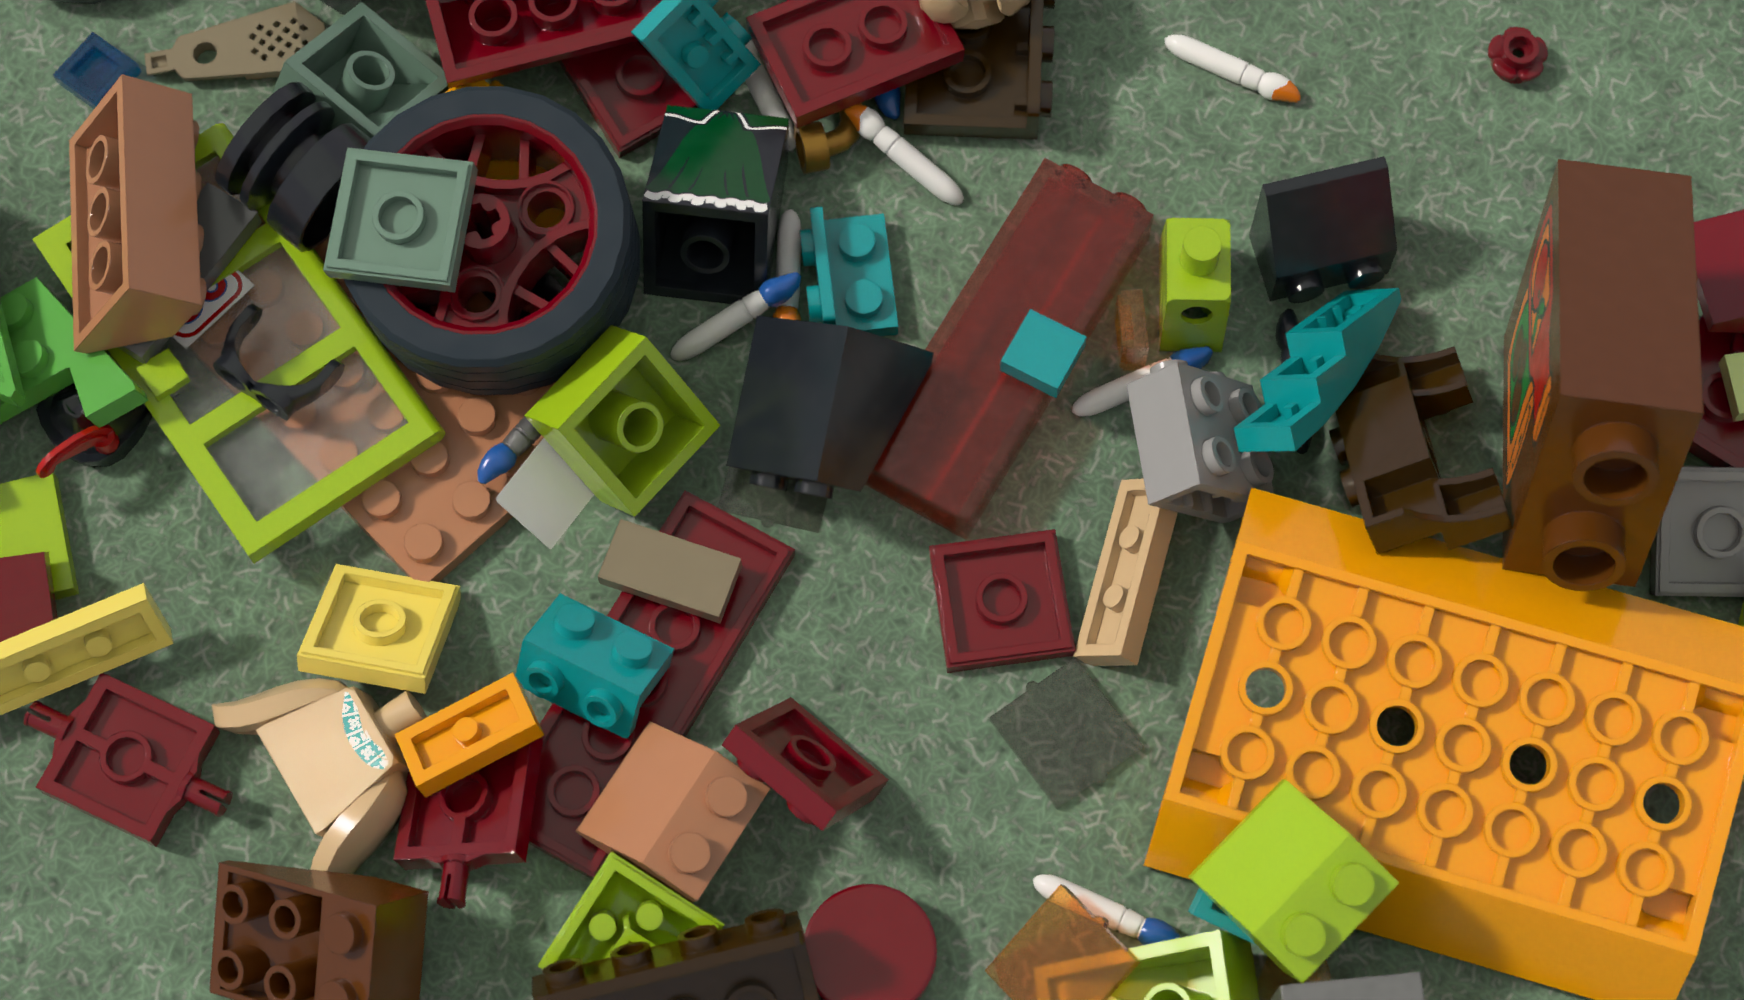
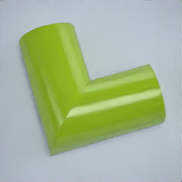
M611 850L537 966L544 969L549 964L569 958L582 959L584 964L608 958L611 951L628 943L643 941L650 943V946L653 947L677 941V936L687 929L702 925H714L718 930H721L725 923Z

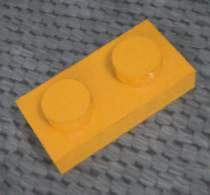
M514 673L493 682L395 734L414 783L425 798L544 736L523 686Z

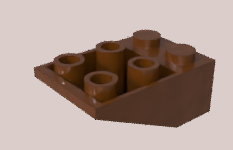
M231 860L219 862L209 992L233 1000H420L429 891L372 876Z

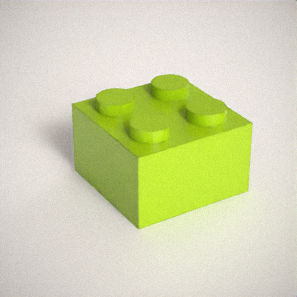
M613 325L609 326L524 415L601 502L634 517L721 426L646 336Z

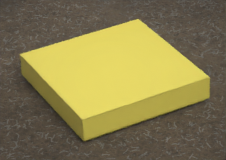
M336 564L298 651V671L426 694L461 599L460 586L436 581H420L408 576Z

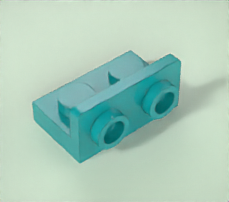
M662 0L631 33L700 109L717 110L761 65L745 46L752 37L730 14L725 13L720 17L712 7L719 0Z
M822 207L810 208L811 228L799 230L803 267L816 266L818 285L806 286L810 322L849 326L879 336L899 335L884 213L824 220Z

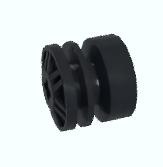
M290 82L275 91L243 123L228 144L217 166L215 180L230 195L240 194L239 199L241 203L250 211L260 210L271 203L266 219L268 225L300 252L314 249L330 237L347 148L364 149L371 138L352 123L341 124L331 130L335 117L333 108L325 101L315 102L316 98L313 91L302 82Z

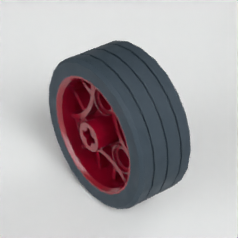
M507 86L465 87L431 96L401 112L368 141L364 148L365 150L474 162L478 169L455 292L405 286L399 287L397 285L344 279L362 314L379 340L408 369L438 386L473 395H514L548 386L558 381L610 325L619 327L630 309L640 276L641 238L620 167L604 140L575 112L543 95ZM490 161H519V179L494 180L485 178ZM536 166L547 171L536 175ZM557 208L565 212L562 220L553 227L544 228L535 224L538 215L546 209ZM584 251L579 266L569 258ZM555 266L569 280V283L553 300L548 302L531 291L537 282ZM486 291L496 295L494 303L489 309L478 313L466 310L468 300L473 295ZM438 304L435 317L419 309ZM522 309L530 313L527 317L519 320Z

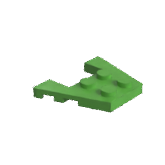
M37 277L0 297L26 398L22 408L0 400V424L75 383L86 418L98 428L148 401L146 393L127 375L106 350L87 354L74 351L73 314Z

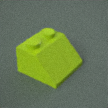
M1282 779L1188 876L1284 973L1300 983H1304L1399 884L1348 831L1286 779Z

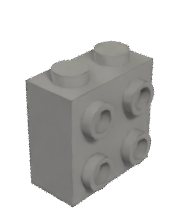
M1167 360L1157 363L1150 368V374L1126 384L1148 505L1219 523H1227L1243 517L1251 487L1274 494L1272 486L1274 470L1266 452H1239L1234 432L1236 425L1261 407L1254 393L1253 385L1227 378L1222 372H1208L1189 366L1184 360Z

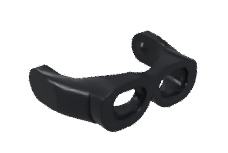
M250 304L231 324L221 350V355L213 363V367L216 373L232 386L255 399L275 415L288 421L296 411L327 393L341 378L345 365L337 359H333L316 378L300 385L284 386L254 381L240 363V347L243 340L258 324L263 313L261 308L255 304Z

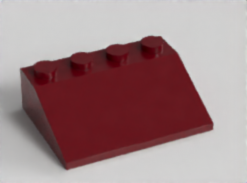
M426 0L447 85L448 88H453L638 41L631 31L662 0Z

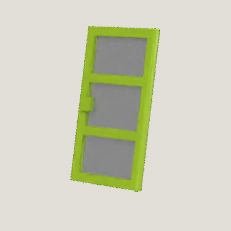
M224 123L215 124L199 134L195 148V169L201 175V190L209 182L227 193L215 180L217 166L228 144L234 137ZM240 194L230 195L240 201ZM271 203L260 210H255L258 212L262 223L212 284V286L239 270L255 286L187 349L173 337H170L157 355L150 358L146 364H142L118 348L107 349L127 375L146 393L148 401L144 404L253 564L440 442L446 435L443 427L336 278L328 277L323 271L324 261L316 250L300 252L268 225L266 219ZM69 215L32 240L73 299L71 215ZM250 304H255L261 308L263 313L258 324L243 340L240 347V363L254 381L284 386L300 385L316 378L333 359H337L345 365L341 378L327 393L296 411L288 421L275 415L255 399L232 386L219 376L213 367V363L221 355V350L231 324Z

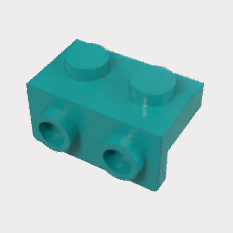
M560 593L523 638L515 676L522 684L523 689L530 691L535 696L546 699L598 727H602L623 738H628L636 727L641 705L670 667L674 648Z

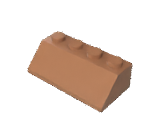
M122 74L69 140L74 351L87 354L173 337L190 317L197 315L203 307L207 286L205 279L200 277L199 254L203 246L204 229L202 225L198 224L197 200L201 191L202 179L200 173L196 172L195 148L199 138V125L197 121L193 120L191 93Z

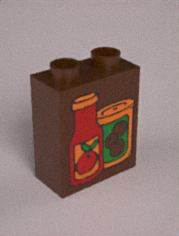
M1558 159L1504 337L1503 498L1513 528L1503 531L1502 569L1546 575L1554 584L1574 591H1594L1606 588L1612 584L1636 587L1703 416L1692 176Z

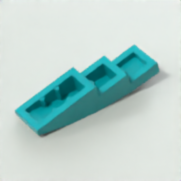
M1399 288L1343 291L1285 333L1290 358L1260 379L1265 404L1234 427L1239 452L1296 451L1330 419L1354 389L1380 347L1402 300Z

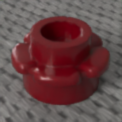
M1511 27L1505 30L1504 35H1496L1491 40L1488 46V57L1491 59L1494 73L1500 79L1508 83L1520 84L1536 79L1543 72L1544 66L1542 63L1548 58V49L1542 38L1534 37L1529 29ZM1519 50L1524 56L1522 58L1513 55V51Z

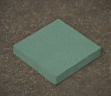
M347 148L323 271L331 278L455 292L478 173L474 162Z

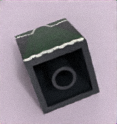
M667 105L642 199L644 294L733 304L739 299L742 300L744 296L758 291L762 283L771 278L788 165L789 118Z

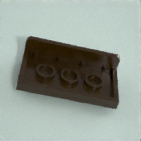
M1030 0L1026 6L1014 15L1007 16L1004 14V19L1001 22L980 29H954L965 49L964 60L906 84L904 135L1037 140L1039 117L1051 118L1053 81L1041 80V64L1053 63L1054 26H1043V9H1054L1055 0Z
M778 908L755 912L744 919L745 924L718 930L714 925L693 927L681 932L677 936V941L653 947L650 946V943L643 941L628 943L611 951L608 958L584 964L583 960L579 958L560 960L546 966L542 970L543 974L532 976L533 1000H819L798 911L785 914L784 910Z

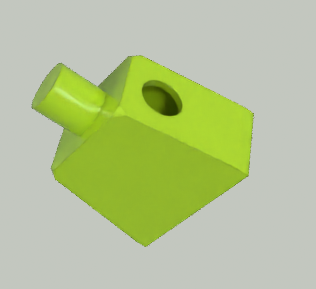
M1214 218L1166 219L1159 240V351L1210 347L1213 352H1222L1231 305L1230 220ZM1191 307H1201V310L1208 316L1193 319L1185 317L1182 312Z

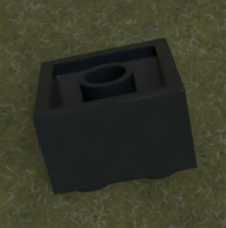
M1385 156L1262 185L1249 238L1270 301L1288 297L1291 303L1307 302L1320 296L1325 291V288L1346 283L1351 289L1366 288L1378 283L1384 278V274L1389 273L1397 252L1389 169Z

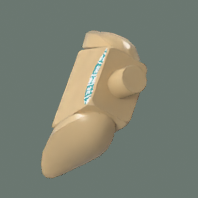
M316 678L280 685L233 702L211 704L217 728L235 734L259 735L316 835L323 837L313 857L310 870L354 874L381 845L401 816L402 807L408 792L406 781L409 768L395 734L427 718L416 698L406 690L379 708L371 695L354 686L348 687L340 680Z

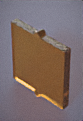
M1060 884L984 971L1012 1000H1107L1138 966L1140 961L1108 929L1109 921L1106 917L1095 916L1065 885Z

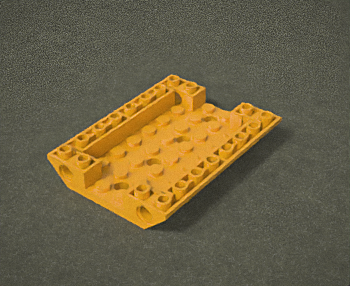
M1251 487L1184 728L1178 742L1143 866L1191 880L1188 876L1282 779H1286L1348 831L1399 882L1389 895L1356 928L1357 930L1592 1000H1676L1698 954L1744 777V627L1609 588L1594 591L1565 589L1551 582L1546 575L1503 570L1502 558L1464 547L1449 550L1446 542L1429 537L1377 554L1362 518ZM1268 670L1281 678L1284 684V696L1279 704L1270 708H1262L1250 701L1246 693V682L1248 677L1254 672ZM1400 708L1412 717L1415 732L1408 744L1393 746L1386 743L1380 737L1377 730V721L1384 710ZM1520 746L1536 748L1543 754L1546 760V773L1537 784L1527 785L1521 783L1511 773L1510 757L1515 749ZM1655 784L1670 787L1679 799L1678 814L1667 824L1653 821L1646 814L1643 806L1645 793Z

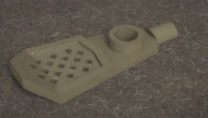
M293 1L178 36L172 49L144 54L147 76L175 71L184 81L245 77L246 80L279 77L284 61L326 30V26L304 7ZM213 50L217 52L215 59L210 63L201 64L197 62L199 55L204 51Z

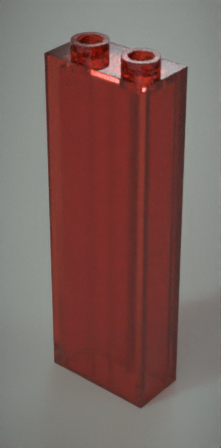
M1044 158L925 350L934 352L932 365L865 485L967 540L1053 398L1000 371V361L1027 313L1032 309L1087 336V342L1148 242L1154 214L1146 211L1145 206L1135 197L1123 192H1116L1114 194L1092 183L1091 178L1081 169L1070 164H1062L1060 166Z

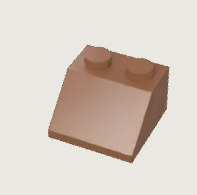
M650 721L575 832L607 854H610L611 850H613L691 902H696L771 788L748 776L740 767L715 750Z

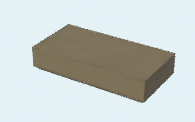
M620 519L598 574V580L602 585L721 623L741 571L742 560L741 558Z

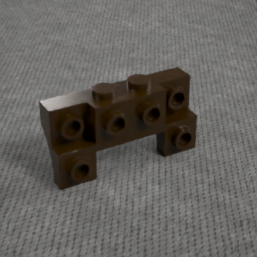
M1454 346L1419 356L1395 357L1375 354L1354 389L1335 411L1339 427L1329 430L1330 438L1342 466L1349 464L1350 468L1339 471L1341 481L1352 508L1360 506L1365 528L1377 554L1411 544L1438 533H1442L1448 549L1451 550L1513 528L1493 468L1459 477L1442 478L1425 419L1443 415L1451 410L1473 403L1462 364Z

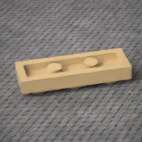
M1143 478L1121 480L1076 644V651L1073 655L1080 661L1092 666L1138 665L1178 514L1175 511L1148 505Z

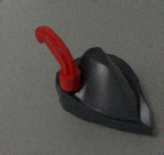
M75 383L67 386L38 403L36 410L40 424L55 448L38 464L36 474L40 478H46L54 472L56 465L67 459L93 468L107 467L119 462L127 456L143 437L153 417L143 403L103 427L98 428L86 418Z

